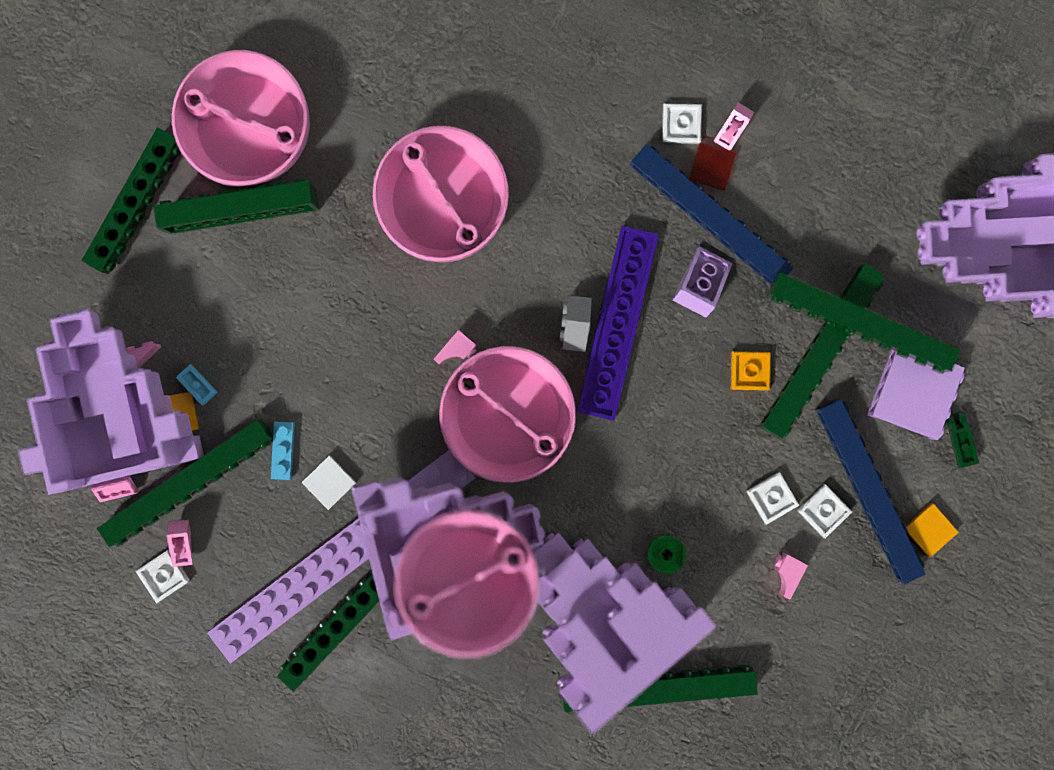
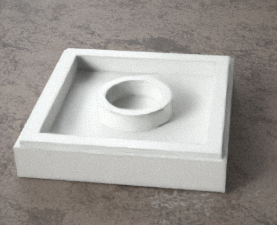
M663 104L662 143L700 144L702 104Z
M328 456L302 483L329 510L351 489V486L356 484V481L331 456Z
M780 472L746 491L766 525L799 506Z
M823 484L797 510L823 538H826L852 513L826 484Z
M170 550L165 551L135 571L156 603L190 582L181 566H172Z

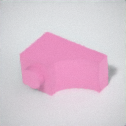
M738 102L714 142L730 151L751 120L754 112Z
M458 330L434 360L441 365L446 360L454 357H460L463 360L469 359L477 352L475 350L477 345Z
M189 520L169 522L167 540L172 566L193 565Z
M782 552L774 562V569L779 572L781 577L779 593L791 600L808 565Z

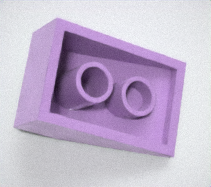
M699 246L677 288L673 301L707 317L717 305L732 263Z

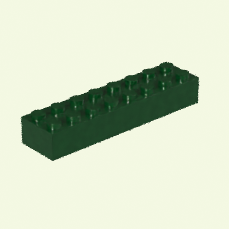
M300 178L295 179L294 183L276 182L275 186L269 187L267 185H257L256 189L239 188L236 189L237 192L232 193L220 191L217 192V195L213 196L201 194L198 195V198L194 199L182 197L176 202L163 200L159 202L160 204L153 205L156 228L168 234H176L319 211L316 188L308 180Z

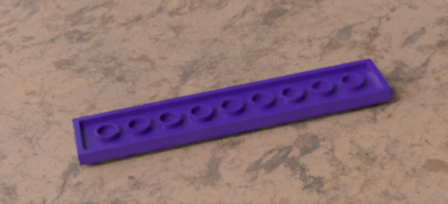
M625 226L620 228L577 408L579 413L615 420L658 234Z

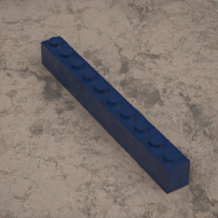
M646 144L631 161L630 167L770 285L776 274L781 272L788 275L793 270V267L790 265L791 262L787 258L780 257L775 253L776 249L774 247L764 244L761 241L762 238L755 232L751 233L743 221L732 217V212L729 209L719 206L717 204L718 201L713 196L706 195L699 184L695 182L693 184L685 172L675 169L673 167L674 164L668 158H662L654 146L649 147Z
M834 400L815 409L897 580L907 584L926 575L923 570L925 568L924 563L917 557L915 553L916 547L906 535L908 533L907 528L900 522L898 518L899 512L894 505L892 506L889 500L891 495L881 483L883 479L880 473L875 471L873 466L874 460L869 453L867 454L864 448L866 446L865 441L858 435L856 431L857 425L853 419H850L847 413L849 412L847 404L844 401L842 402V400Z

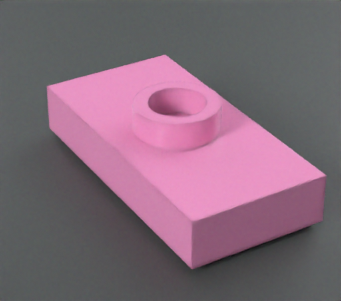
M130 476L92 484L91 488L99 502L137 494L138 490Z

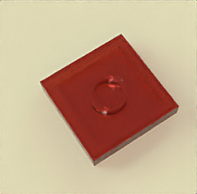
M699 143L689 180L726 190L736 152Z

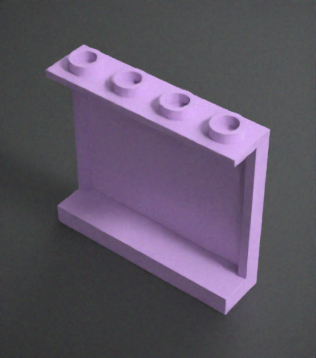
M891 350L867 416L878 418L929 437L928 439L938 440L944 433L943 426L951 414L950 407L957 398V388L964 379L963 372L965 368L955 364L952 372L940 374L934 372L931 366L918 365L914 363L915 359L910 357L908 359L896 355V351Z

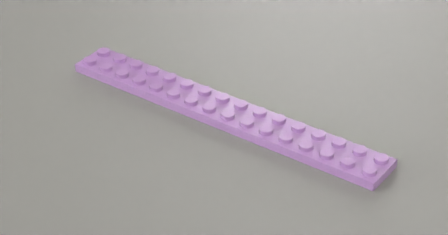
M448 450L407 481V483L411 484L412 489L422 486L429 489L451 483L460 490L476 477ZM359 518L207 633L229 663H232L369 559Z

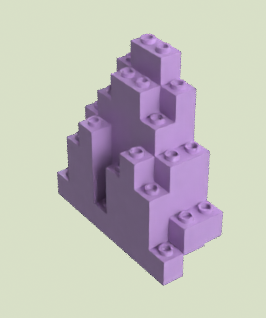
M1041 155L1024 163L1022 176L994 178L978 186L977 199L954 200L941 204L939 217L942 221L925 222L919 225L917 239L920 240L918 257L921 260V265H945L943 276L946 278V283L985 284L983 294L986 297V301L1032 300L1031 311L1033 318H1054V155Z
M88 308L77 310V314L70 315V313L57 315L58 318L50 320L55 341L43 343L44 346L36 348L46 392L37 393L35 398L27 399L37 443L26 445L27 449L19 451L24 474L43 472L47 492L50 495L197 460L204 456L200 436H193L188 413H181L180 410L173 411L170 395L163 394L158 372H151V369H138L135 355L127 354L121 330H116L114 327L101 329L98 313L89 311Z
M400 476L377 483L372 480L351 486L387 633L391 640L413 634L398 606L395 587L396 571L406 545L416 532L428 522L456 511H480L499 517L512 525L524 537L530 548L544 545L543 538H545L543 528L539 525L540 513L538 508L527 504L512 509L514 507L513 499L505 492L482 498L477 495L464 498L462 490H459L451 483L429 489L424 486L412 489L411 484L407 483ZM510 554V555L508 556V559H510V558H512V557H514V556H516V555H515V554ZM518 560L511 564L516 565L518 563ZM418 601V602L415 604V607H417V606H419V605H421V604H423V603H425V602H423V601ZM427 607L424 608V609H422V610H420V611H418V612H419V613L425 612L426 609H427ZM417 637L419 642L421 644H424V642Z
M551 533L543 539L545 541L544 545L531 549L536 559L538 571L542 575L539 577L537 601L556 624L555 626L549 625L544 629V635L541 638L570 673L568 676L566 674L557 681L558 685L555 687L593 734L716 626L700 607L694 605L681 588L667 587L661 591L655 582H651L636 563L626 564L625 562L616 570L609 560L599 553L589 539L583 541L581 538L573 545L574 549L572 550L559 533L555 535Z

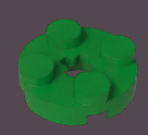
M661 535L652 539L647 549V558L651 566L659 573L672 574L678 571L685 563L686 550L679 539L672 535ZM665 549H668L669 552H672V555L668 556V559H665L664 556H661V553L664 552Z

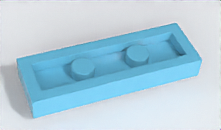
M274 422L271 479H292L295 422Z

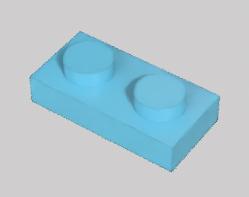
M191 364L176 377L201 405H205L218 393Z

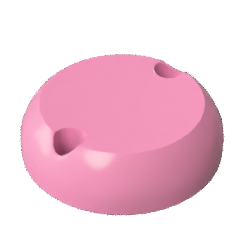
M233 50L205 59L188 73L174 99L172 126L179 149L197 171L207 178L227 186L250 188L276 180L297 162L309 136L310 114L305 95L299 83L283 65L264 54L246 50Z
M432 126L416 130L404 136L387 151L381 160L374 179V208L384 232L400 249L426 261L453 262L479 252L494 238L500 229L508 208L509 191L507 178L497 155L483 140L470 132L455 127ZM468 231H471L473 233V239L468 233Z
M497 347L470 357L453 373L442 395L440 425L449 450L466 469L488 480L518 482L543 473L562 456L573 434L575 404L565 377L549 360L524 348ZM468 378L474 379L475 384L472 383ZM464 383L468 384L473 389H467ZM544 440H549L551 442V446ZM540 443H541L544 447H546L548 450H543V449H541V448H540Z
M470 510L456 511L428 522L410 539L401 555L396 571V597L399 609L408 627L425 644L435 650L453 656H480L502 648L518 636L527 625L537 604L539 571L530 546L512 525L492 514ZM510 554H515V555H516V556H514V557L508 559V556H509ZM518 560V563L516 565L511 564ZM418 601H423V602H425V603H423V604H421V605L415 607V604H416ZM427 607V609H426L425 612H423V613H419V612H418V611H420V610H422V609H424V608Z

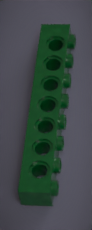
M158 127L156 128L83 256L82 262L108 275L115 269L119 255L124 253L127 241L135 234V227L144 218L145 210L153 202L156 190L162 186L164 176L172 169L175 157L181 153L173 135ZM166 149V153L160 156V151ZM156 165L155 172L151 173V167ZM147 182L146 188L141 190L142 183ZM137 198V204L132 206L133 199ZM127 215L128 219L123 223L122 218ZM118 231V237L113 240V234ZM108 248L109 253L104 257L103 252Z
M373 575L370 578L366 576L358 584L360 586L358 591L352 590L345 598L347 602L343 606L339 604L332 611L334 616L330 620L326 618L318 626L321 630L317 634L313 632L305 640L307 642L305 647L299 646L292 654L294 658L290 662L286 660L278 668L281 672L277 677L290 690L294 692L379 602ZM367 592L370 595V600H363L361 593ZM348 606L355 607L357 613L354 615L350 614ZM335 620H340L343 623V628H337ZM321 635H328L330 642H324ZM308 649H314L317 655L311 656ZM295 663H301L303 670H298L295 667Z

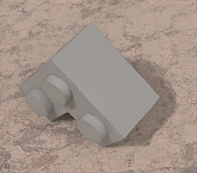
M569 295L568 303H564L563 314L566 315L562 317L561 327H565V329L560 331L559 340L563 341L562 349L585 352L590 326L592 298Z

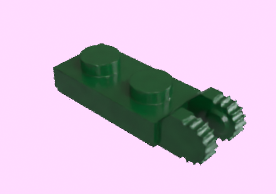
M959 412L957 414L958 423L961 428H956L954 418L950 415L946 420V424L949 428L957 467L963 468L979 464L971 428L968 426L965 413Z

